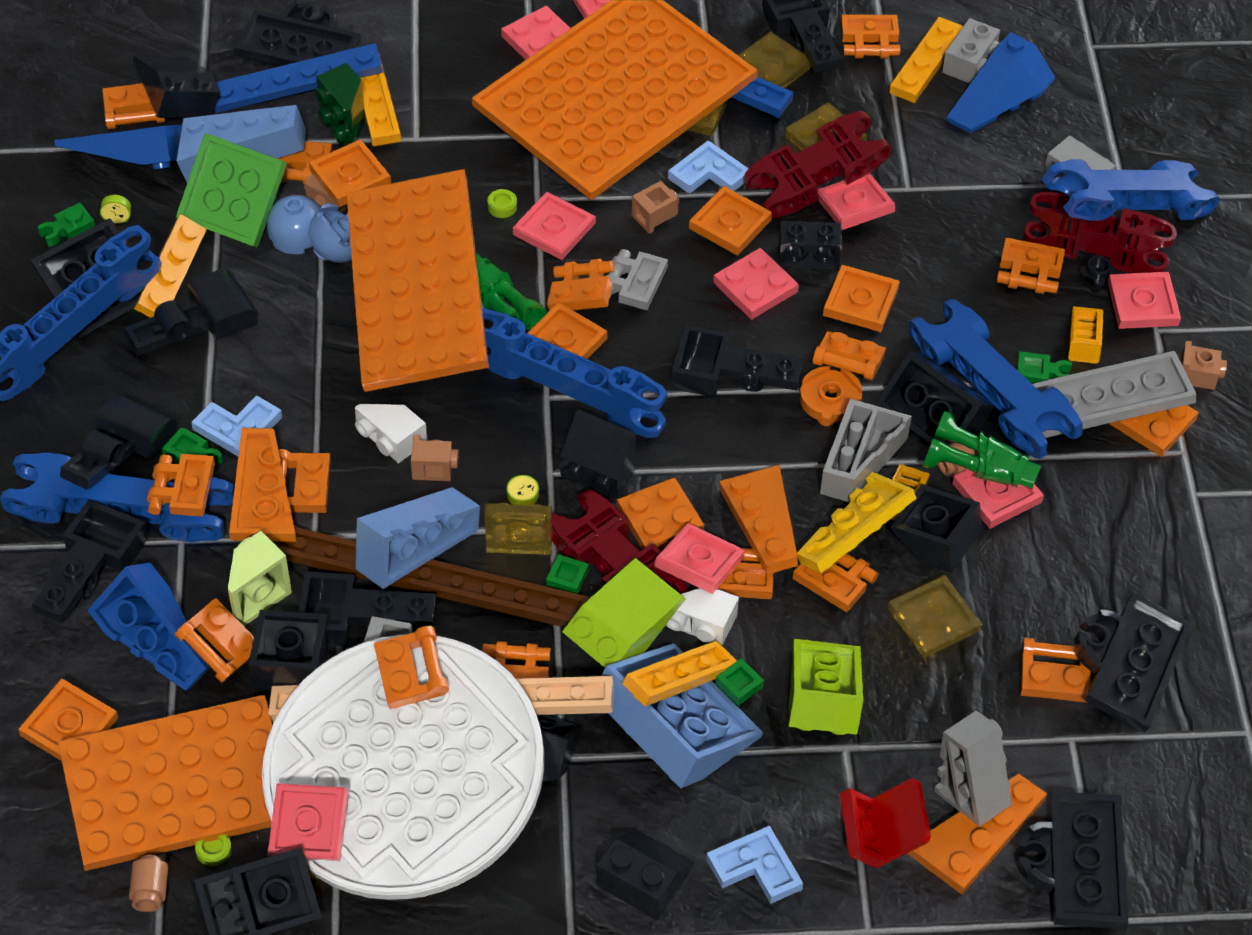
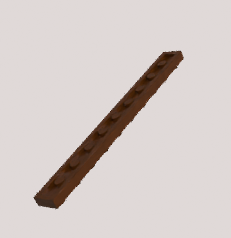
M294 527L297 542L272 541L286 555L287 561L340 574H353L356 578L371 581L356 570V541ZM432 559L390 585L419 593L436 594V597L561 627H566L581 606L589 600L588 596Z

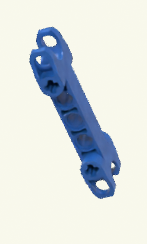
M1070 159L1050 166L1041 179L1048 189L1063 192L1070 197L1067 204L1063 206L1070 217L1088 221L1107 219L1116 210H1123V208L1129 210H1173L1182 220H1194L1212 213L1221 201L1213 190L1203 189L1192 182L1199 174L1192 164L1175 160L1159 161L1149 170H1092L1084 160ZM1063 172L1062 176L1054 178L1057 174Z
M135 225L113 236L96 251V263L23 326L21 324H12L0 332V383L9 377L13 379V385L9 389L0 390V401L12 399L40 379L46 369L44 362L116 300L128 301L145 288L161 267L160 258L148 249L151 242L149 233L139 225ZM133 236L142 237L141 241L131 248L126 246L129 238ZM143 261L153 262L147 270L137 269V266Z
M948 299L942 302L944 306L943 316L947 323L941 325L929 324L921 317L909 320V333L920 352L930 357L939 365L948 361L985 398L993 403L1002 413L998 416L1000 429L1016 447L1024 450L1034 458L1041 459L1048 455L1046 451L1048 442L1042 432L1056 430L1062 432L1070 439H1076L1082 435L1083 423L1071 406L1068 398L1055 387L1051 386L1040 392L986 341L989 339L988 327L983 319L971 308L964 306L955 299Z
M482 309L483 319L493 322V327L490 329L485 328L486 346L491 349V354H488L489 368L487 369L508 379H517L522 376L607 413L610 423L647 438L658 437L666 426V418L659 410L667 400V392L659 383L628 367L621 366L610 370L526 333L525 325L519 319L505 313ZM652 391L657 393L659 397L655 400H647L643 398V393ZM643 417L655 420L658 424L648 428L644 427L640 420Z
M46 452L15 456L13 465L16 475L26 480L35 481V483L24 489H7L2 492L0 498L5 511L34 522L58 523L63 512L78 514L88 499L145 521V523L159 524L161 534L172 540L191 543L217 541L223 539L225 534L224 522L217 516L205 513L203 517L174 515L170 513V503L162 506L160 514H150L147 511L149 505L147 495L149 489L153 487L154 480L107 474L88 490L79 487L60 477L61 466L72 459L62 454ZM212 477L205 509L213 505L227 506L233 504L234 485L225 480ZM167 482L166 487L173 488L174 483ZM213 490H220V491H222V492H224V493L216 492V491H213Z

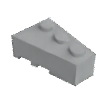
M850 399L823 470L820 494L851 502L849 498L851 493L856 488L863 489L867 484L865 478L871 472L878 473L908 439L912 416Z
M975 711L943 732L940 757L944 760V763L937 770V775L941 778V781L935 786L934 792L980 827L1011 806L1012 803L1009 790L1011 786L1005 764L1007 759L1002 744V730L996 721L988 719L978 711Z

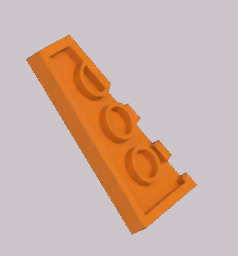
M242 428L229 531L230 540L243 541L262 531L271 541L297 542L275 431L270 428Z
M780 465L719 481L720 492L765 573L768 575L798 566V556Z
M1017 774L1009 779L1011 806L980 827L964 814L958 812L930 831L931 839L927 844L907 854L963 895L1042 805L1047 793L1022 775Z

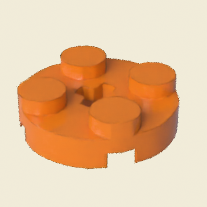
M822 366L811 370L804 376L799 393L800 404L804 411L814 419H817L821 425L831 426L835 422H842L850 399L862 402V385L859 379L850 371L840 369V371L830 370L831 366ZM828 391L831 394L836 392L837 395L834 398L825 396V392Z

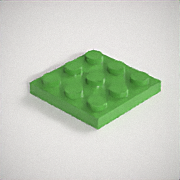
M204 133L176 218L181 214L208 230L258 247L287 162Z

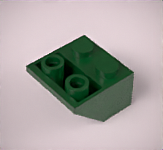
M344 63L316 76L317 89L315 94L319 101L320 110L317 113L321 123L324 126L328 125L336 141L346 146L359 140L365 123L361 79L347 63Z

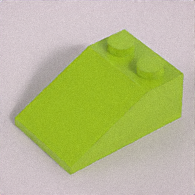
M635 558L581 606L562 632L603 667H606L607 665L645 653L686 598Z
M794 639L789 696V727H796L803 731L821 730L837 735H857L863 705L861 647Z

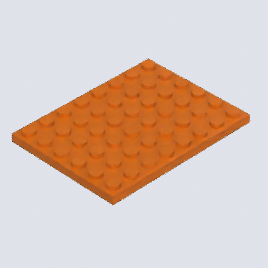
M611 0L472 97V106L592 201L757 78L758 70L664 0Z

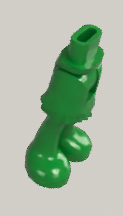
M476 253L480 294L484 309L505 313L519 319L525 325V329L531 330L546 315L543 305L522 295L513 287L514 284L511 282L507 272L501 271L488 258H482ZM506 298L513 305V307L509 306L504 301V299Z
M944 411L934 435L935 438L932 440L922 466L927 469H933L940 462H948L976 473L975 478H982L983 481H992L1004 485H1012L1013 482V487L1017 488L1019 484L1030 489L1033 488L1041 465L1028 461L1029 456H1023L1014 448L997 441L991 435L986 437L981 430L977 436L956 425L954 416L947 411ZM938 439L953 441L977 451V456L953 448Z

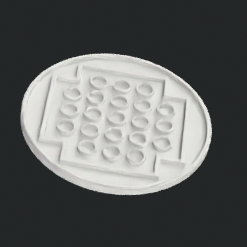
M403 635L382 637L349 648L315 669L292 692L273 723L266 743L262 768L263 793L271 822L277 783L345 787L349 789L340 861L305 859L310 873L335 888L367 898L385 900L411 899L443 892L475 877L503 855L518 838L535 808L544 773V746L538 718L532 703L518 681L499 662L486 653L453 639L437 636V640L434 642L442 676L447 679L449 691L445 695L389 709L374 643ZM422 648L412 649L420 685L426 684L429 678Z

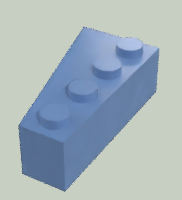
M297 105L184 118L177 163L186 183H188L204 133L277 159L304 151L306 127Z
M451 487L357 518L356 570L382 589L386 588L476 533L479 529L480 506Z

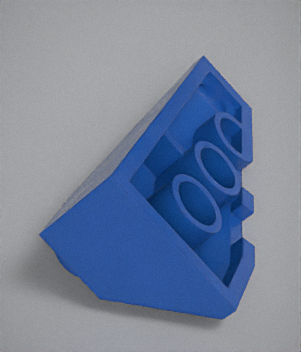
M1010 32L995 48L949 113L946 121L972 133L997 120L998 115L1009 109L1011 111L1018 109L1020 103L1028 99L1033 101L1039 98L1054 82L1055 76L1034 43Z
M182 125L159 126L54 140L57 147L141 165L152 164L153 169L171 167L170 161H177Z
M151 563L126 566L87 610L106 636L113 641H120L131 649L130 652L136 657H143L152 663L156 671L185 691L190 690L210 668L185 640L181 642L174 635L187 621L170 587Z

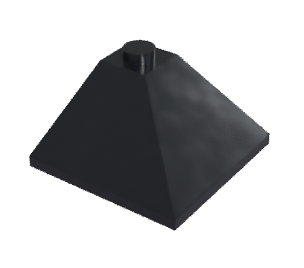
M111 218L31 259L30 263L54 299L96 263V251L110 238L120 232ZM139 264L137 266V269L143 270L141 265ZM142 291L128 301L116 300L77 334V337L81 339L134 310Z

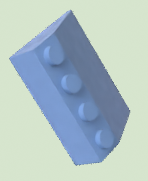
M672 643L607 665L601 676H612L614 682L613 713L608 714L660 766L673 782L680 788H683L709 776L761 738L763 732L712 681L646 707L638 701L622 684L626 675L683 653Z

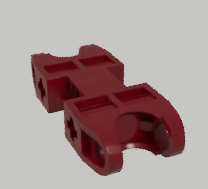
M857 111L841 116L816 129L818 142L796 154L787 144L762 157L746 171L743 181L748 189L751 190L757 188L761 190L765 188L775 189L772 192V196L764 202L763 207L772 212V218H779L795 213L818 201L817 187L839 175L848 185L873 172L889 158L892 147L885 139L875 141V139L870 141L860 139L863 137L862 134L870 128L872 120L866 112Z
M1040 192L1032 197L1030 211L1034 216L1039 217L1041 221H1031L1025 226L1024 239L1026 242L1063 248L1064 241L1067 240L1064 257L1076 259L1078 250L1110 257L1111 264L1116 270L1128 273L1165 272L1167 270L1169 258L1158 249L1159 247H1170L1175 242L1177 231L1168 221L1123 208L1121 218L1110 216L1100 221H1088L1072 218L1063 208L1070 199L1066 194ZM1046 202L1051 208H1042L1037 206L1036 203ZM1133 218H1136L1135 226L1132 228ZM1030 231H1039L1044 233L1045 236L1035 237L1030 234ZM1164 231L1167 232L1170 235V237L1164 238L1156 235L1155 232ZM1123 255H1127L1125 263L1122 265ZM1147 260H1157L1161 262L1162 265L1152 266L1147 262Z
M587 489L578 495L579 504L586 513L579 519H568L563 515L559 517L555 513H551L544 518L547 534L557 550L563 556L588 564L592 563L604 575L602 587L636 558L680 594L688 592L684 580L654 567L656 557L661 551L653 543L639 551L626 539L629 537V520L609 500L597 492Z

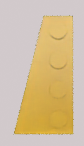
M871 472L865 478L867 481L863 489L856 488L849 496L851 502L844 509L838 508L831 515L833 522L828 527H820L797 552L800 563L819 573L829 569L838 559L855 549L861 541L873 532L878 531L883 524L896 514L901 513L906 506L917 499L913 488Z

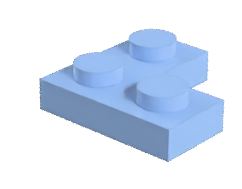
M706 141L668 171V179L689 194L708 179H711L721 187L725 186L735 191L744 184L743 177L749 168L710 141Z
M256 395L237 416L211 402L191 423L195 432L238 456L242 428L272 429L282 418V411Z
M770 826L706 853V861L722 889L754 875L770 904L803 889L801 878Z

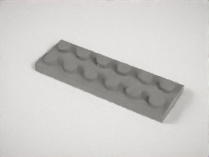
M1175 351L1032 384L1040 392L1052 386L1064 394L1083 423L1082 429L1196 403L1197 396ZM1056 430L1042 432L1045 438L1063 434Z

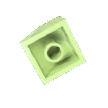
M262 531L244 539L234 549L228 593L233 616L243 626L257 618L259 610L270 609L292 593L286 555Z

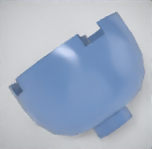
M290 195L281 198L273 205L267 218V233L277 250L287 254L299 255L305 253V249L312 247L308 235L309 225L313 216L320 208L312 198L304 195Z
M326 203L318 209L309 225L308 235L314 248V253L320 259L331 262L345 263L351 261L348 213L344 215L337 211L340 207L336 204Z

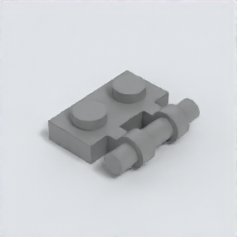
M621 249L618 255L612 259L614 272L605 275L609 276L613 283L610 297L612 294L619 292V303L648 310L668 268V259L639 251L636 260L630 258L631 253L628 250ZM629 273L626 279L620 278L622 274Z

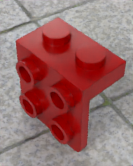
M911 778L874 798H870L851 788L839 794L842 807L841 816L844 821L847 838L846 847L851 858L874 868H879L930 841V827L922 784L919 780Z

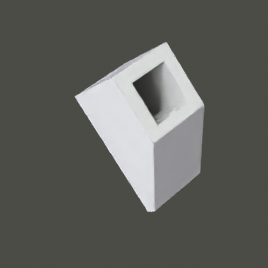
M359 404L355 407V426L358 432L365 438L369 437L376 443L382 454L391 456L397 463H400L412 454L413 435H420V440L427 441L426 423L405 405Z
M700 588L681 594L686 600L666 626L674 631H683L694 635L706 643L717 641L722 646L737 617L739 597L718 589L711 594Z

